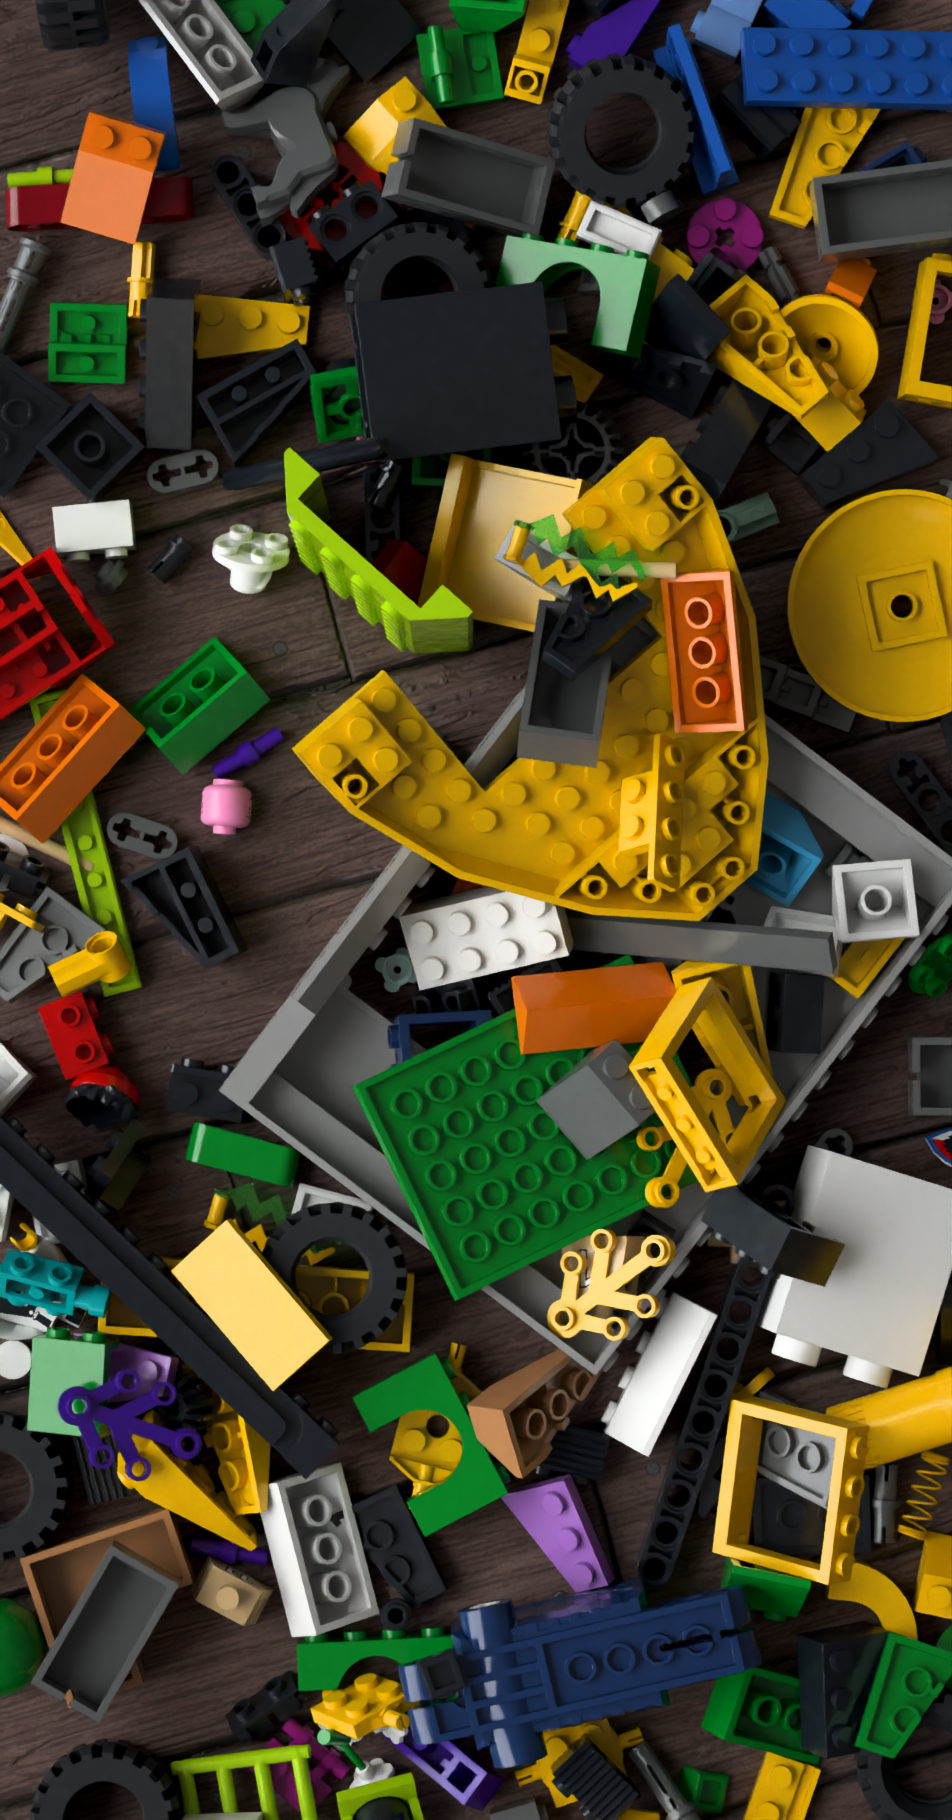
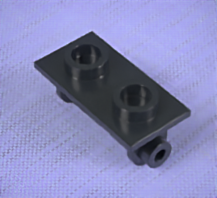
M0 842V883L4 873L11 875L6 887L7 889L29 899H32L33 896L39 898L53 869L46 867V864L35 856L25 855L23 857L10 851L8 845Z
M287 1671L282 1676L270 1679L262 1690L249 1699H243L235 1704L232 1710L226 1714V1718L234 1736L237 1735L243 1744L249 1740L253 1743L275 1727L268 1717L269 1714L274 1712L282 1722L303 1708L302 1703L308 1698L303 1691H299L291 1672Z

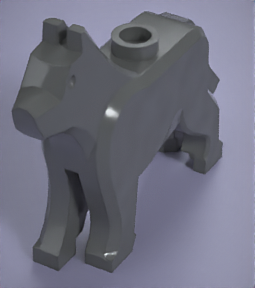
M318 54L316 66L311 71L305 87L288 86L276 90L246 111L230 112L228 109L221 111L220 116L227 135L272 139L282 157L271 185L251 187L262 226L272 224L273 220L288 210L291 211L292 216L299 219L317 194L338 176L339 166L333 146L339 143L337 134L331 121L324 122L333 101L351 79L348 65L338 67L335 60L321 58Z

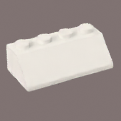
M139 0L222 111L227 109L231 111L250 102L265 83L250 61L253 51L214 0Z
M671 1291L668 1298L663 1297L660 1301V1310L654 1316L658 1320L652 1332L650 1333L645 1330L637 1344L635 1351L641 1355L635 1367L633 1368L628 1365L619 1381L618 1386L624 1390L618 1402L610 1400L601 1421L606 1423L604 1428L606 1434L649 1457L718 1316L714 1311Z
M341 1463L318 1467L307 1479L298 1472L270 1480L268 1485L267 1511L260 1512L292 1637L316 1636L380 1614ZM343 1510L344 1518L340 1520L342 1523L336 1527L330 1521L331 1516Z

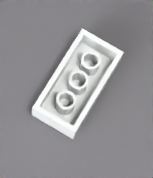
M488 886L411 904L399 918L419 990L569 956L574 945L564 907Z

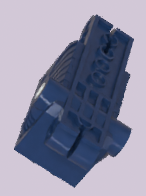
M639 1578L515 1607L511 1598L496 1599L465 1607L458 1611L459 1620L451 1621V1637L468 1687L452 1692L456 1694L454 1696L409 1707L407 1711L415 1745L436 1744L474 1735L477 1750L490 1749L495 1768L513 1767L542 1759L548 1755L543 1736L545 1732H553L570 1726L575 1727L583 1725V1723L596 1722L613 1716H622L634 1711L639 1712L651 1707L669 1706L671 1703L667 1689L744 1672L747 1669L763 1664L755 1628L748 1627L724 1633L719 1632L720 1630L734 1629L737 1626L753 1621L745 1585L724 1587L648 1605L642 1582ZM703 1634H711V1636H706L666 1646V1643L669 1644L673 1641L686 1640V1638L695 1637ZM420 1659L397 1666L405 1702L430 1700L417 1665V1660Z

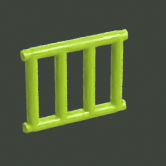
M310 1744L259 1749L171 1762L172 1773L174 1776L178 1775L185 1814H201L194 1774L216 1771L223 1813H239L232 1769L254 1766L263 1820H279L269 1764L292 1761L302 1820H318L307 1760L311 1758Z

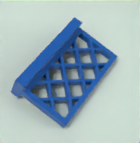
M680 23L668 27L665 46L652 50V57L654 63L670 73L684 88L689 96L688 100L694 108L696 115L694 126L698 132L697 142L693 143L691 151L694 153L690 164L701 195L704 197L738 185L739 179L716 114L709 106L711 100L688 38L685 39Z

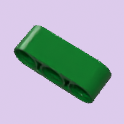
M194 1122L184 1159L272 1184L293 1188L302 1153L292 1147Z

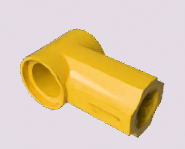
M102 931L93 935L86 942L85 949L48 966V969L61 996L65 997L99 980L106 983L119 981L130 972L131 963L118 936L112 931Z

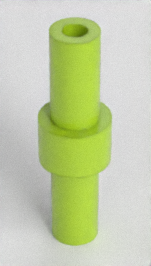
M54 166L38 167L37 171L8 173V187L68 184L71 182L74 169L55 170Z

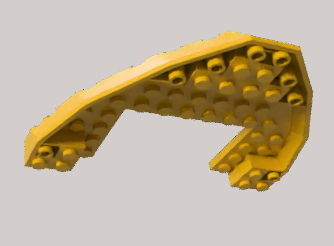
M650 437L564 511L562 515L598 560L677 563V572L710 568L733 570L748 730L675 733L660 578L621 577L630 584L637 583L638 590L652 599V610L644 617L658 633V636L609 678L597 768L518 758L482 789L390 676L383 670L297 743L292 750L315 778L350 814L459 879L591 915L700 921L758 870L769 757L756 616L713 499L664 438ZM664 733L684 744L686 755L679 890L669 892L648 880L649 852L632 857H627L618 852L622 779L652 770L654 735Z

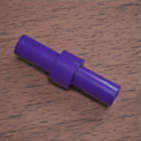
M275 727L250 743L247 740L237 746V752L211 768L217 778L222 779L245 764L249 767L259 761V755L285 739L278 728Z
M192 1537L190 1547L191 1553L219 1557L220 1562L235 1564L236 1561L266 1566L269 1550L259 1548L249 1551L225 1538L223 1542Z

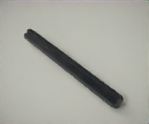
M374 436L303 452L298 455L317 472L386 458L390 453L388 448L389 440L384 436ZM284 457L228 469L222 475L225 480L223 486L227 490L233 489L236 491L285 480Z

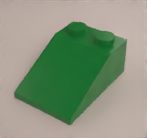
M726 1556L720 1588L745 1585L751 1609L764 1611V1618L786 1622L787 1616L797 1618L810 1590L812 1581Z
M761 1664L744 1672L716 1678L702 1720V1729L724 1741L818 1765L820 1756L801 1748L799 1675Z

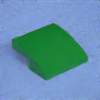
M51 301L48 382L125 384L128 303Z

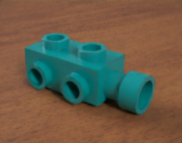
M8 1249L4 1262L0 1263V1297L8 1299L14 1306L29 1304L44 1308L52 1316H62L64 1314L73 1316L75 1308L78 1307L88 1310L89 1315L104 1318L112 1291L107 1286L96 1284L95 1287L83 1285L84 1268L67 1262H58L36 1256L29 1252ZM16 1291H22V1292H24V1293L19 1294V1293H16Z

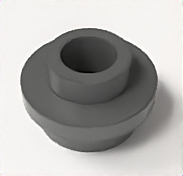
M108 559L94 574V577L98 580L94 587L98 591L102 589L108 595L111 594L129 573L123 567L124 562L118 559L113 563Z

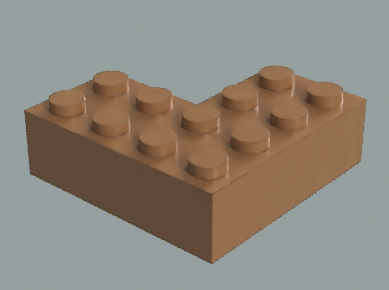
M162 1507L29 1552L26 1556L20 1558L49 1650L114 1540L181 1578L182 1581L178 1588L194 1583L196 1577L174 1512ZM140 1655L135 1660L118 1692L143 1684L147 1678ZM70 1689L65 1695L68 1708H72L69 1706V1703L75 1695V1692Z

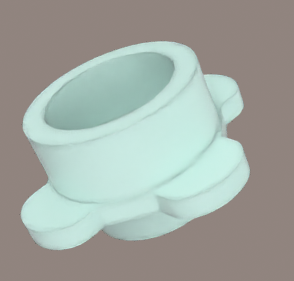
M398 948L395 954L387 958L379 957L376 960L375 968L378 972L382 973L385 979L384 987L387 991L397 992L401 985L408 982H417L408 949ZM396 966H399L401 968V972L399 974H396L394 972V968Z

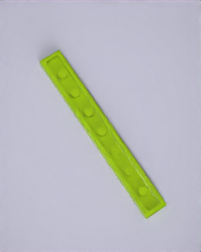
M66 689L41 695L30 701L35 725L66 692ZM91 790L84 801L61 824L83 913L107 931H112L118 936L131 963L130 972L119 981L106 983L100 980L104 997L143 987L93 790ZM77 855L94 863L91 871L79 866Z

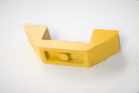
M570 0L529 1L504 95L541 105L555 60Z

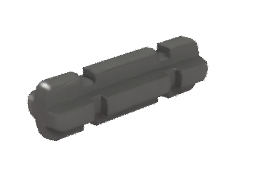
M771 246L759 253L758 260L763 269L768 270L767 277L780 302L784 301L785 305H787L791 301L803 296L798 295L800 290L786 264L781 263L783 258L778 248Z

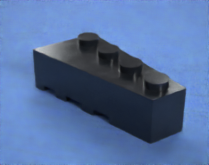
M155 277L147 299H141L140 322L147 323L146 337H140L139 359L146 360V375L140 374L139 398H146L145 412H139L138 434L145 435V448L191 450L193 446L197 390L196 386H193V380H196L198 352L197 349H194V343L197 342L199 329V313L194 311V305L198 294H200V279Z

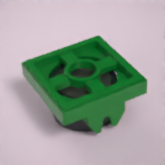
M343 358L334 361L324 368L322 373L310 375L311 384L308 387L319 444L363 436L364 429L355 358Z

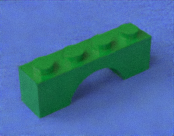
M444 1626L421 1627V1633L406 1634V1628L401 1630L385 1628L382 1629L383 1635L367 1636V1630L356 1629L343 1631L344 1637L328 1638V1632L316 1636H305V1639H298L296 1644L299 1691L338 1689L341 1679L348 1668L366 1657L383 1656L403 1664L453 1648L451 1632H445Z

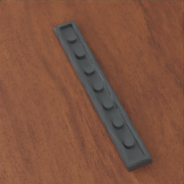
M565 910L574 941L572 950L833 973L838 966L833 932L706 921L591 915L575 910Z

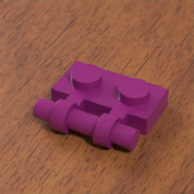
M291 1717L281 1728L292 1737V1740L286 1746L310 1744L311 1755L319 1761L313 1769L309 1766L315 1806L317 1808L333 1789V1786L322 1778L325 1773L330 1770L341 1780L350 1767L339 1758L341 1754L333 1747L328 1749L325 1745L320 1744L318 1739L313 1736L314 1731L306 1724L302 1726ZM274 1736L263 1749L283 1747L285 1745ZM292 1761L269 1764L274 1791L301 1813ZM254 1766L248 1767L252 1772L255 1773Z

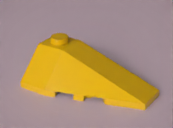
M405 76L376 99L343 135V140L349 144L368 167L387 175L389 164L398 160V158L392 157L391 153L399 122L417 118L446 127V125L431 104ZM463 222L467 227H469V228H471V229H473L475 226H477V225H473V224H470V223Z
M744 275L709 305L731 330L708 360L711 363L718 364L717 368L799 419H803L829 396V391L808 356L804 355L797 343L796 335L791 326H787L781 316L775 299L748 275Z
M153 1409L142 1419L167 1428L166 1423L159 1422L160 1416ZM135 1434L131 1435L140 1457L145 1458L150 1463L151 1473L143 1481H134L128 1478L125 1473L126 1464L119 1451L117 1475L128 1489L132 1490L135 1488L144 1498L249 1551H253L257 1547L256 1529L244 1514H235L225 1492L221 1491L217 1494L214 1491V1483L208 1476L210 1473L202 1463L199 1466H194L189 1459H179L173 1456L167 1445ZM182 1440L181 1447L183 1449L186 1443ZM140 1461L132 1466V1473L137 1477L144 1472V1466Z

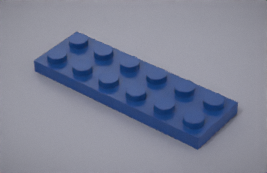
M743 27L740 32L744 106L952 110V32Z

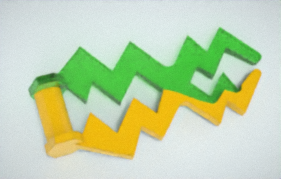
M554 514L530 524L519 520L514 521V531L507 553L503 556L504 560L520 565L541 588L555 576L562 588L582 577H587L596 599L609 591L613 602L638 589V584L632 583L619 587L618 574L601 582L597 568L607 563L611 573H614L628 563H631L641 581L646 579L635 549L617 558L613 542L597 553H590L582 528L580 527L561 537ZM534 532L538 546L548 538L554 557L574 547L580 564L567 572L564 561L561 558L541 570L536 552L527 559H522L529 533Z
M249 1182L231 1190L221 1187L214 1188V1196L207 1220H204L203 1225L213 1230L222 1225L229 1198L233 1199L237 1211L247 1204L253 1222L271 1212L278 1227L288 1217L279 1194L259 1203L253 1182ZM236 1218L233 1219V1222L238 1226ZM259 1224L244 1235L251 1243L256 1241L260 1251L263 1252L268 1238L262 1224ZM335 1241L337 1245L342 1243L341 1241ZM314 1245L302 1257L307 1255L312 1266L333 1254L335 1248L330 1247L316 1252V1245Z

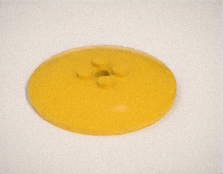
M895 489L866 495L850 502L829 516L813 532L797 558L792 571L787 597V616L793 645L803 666L816 684L838 703L854 712L884 721L914 722L942 716L952 711V499L928 491L913 489ZM898 595L907 596L912 602V611L905 618L897 617L891 610V602Z

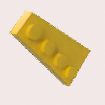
M805 107L800 120L802 123L798 126L768 217L805 229L813 217L809 190L812 178L840 174L881 109Z
M202 294L197 296L194 311L199 313V329L194 349H197L198 361L218 357H235L240 354L276 351L295 339H298L302 347H307L310 306L301 305L294 307V304Z

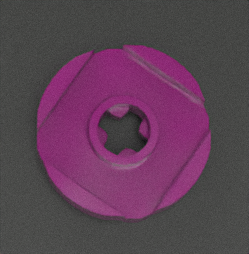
M721 198L718 201L702 206L692 217L686 237L688 254L697 267L708 251L716 246L748 270L758 259L764 235L759 219L750 208L729 198ZM718 230L723 232L730 230L733 233L731 240L734 245L729 247L724 244L718 247L715 244L718 239L716 232Z

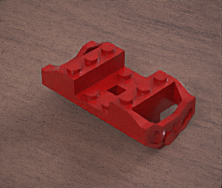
M52 547L0 580V721L51 687L56 690L117 647L115 641ZM55 573L97 636L85 657L79 658L28 579Z

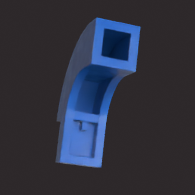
M166 36L128 40V66L135 123L167 132L156 172L181 169Z

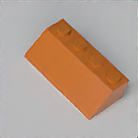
M81 674L0 764V807L41 844H44L58 830L59 826L73 810L84 801L85 797L99 781L109 773L124 753L135 744L146 728L121 704L84 674Z

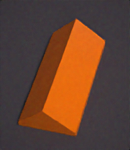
M710 568L677 572L676 579L660 578L675 733L748 730L733 570Z
M655 962L511 977L521 1055L594 1048L615 1039L621 1045L645 1042L676 993L664 963Z

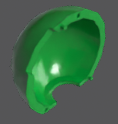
M0 1598V1697L4 1699L24 1691L31 1684L46 1655V1638L40 1622L27 1607L8 1598Z

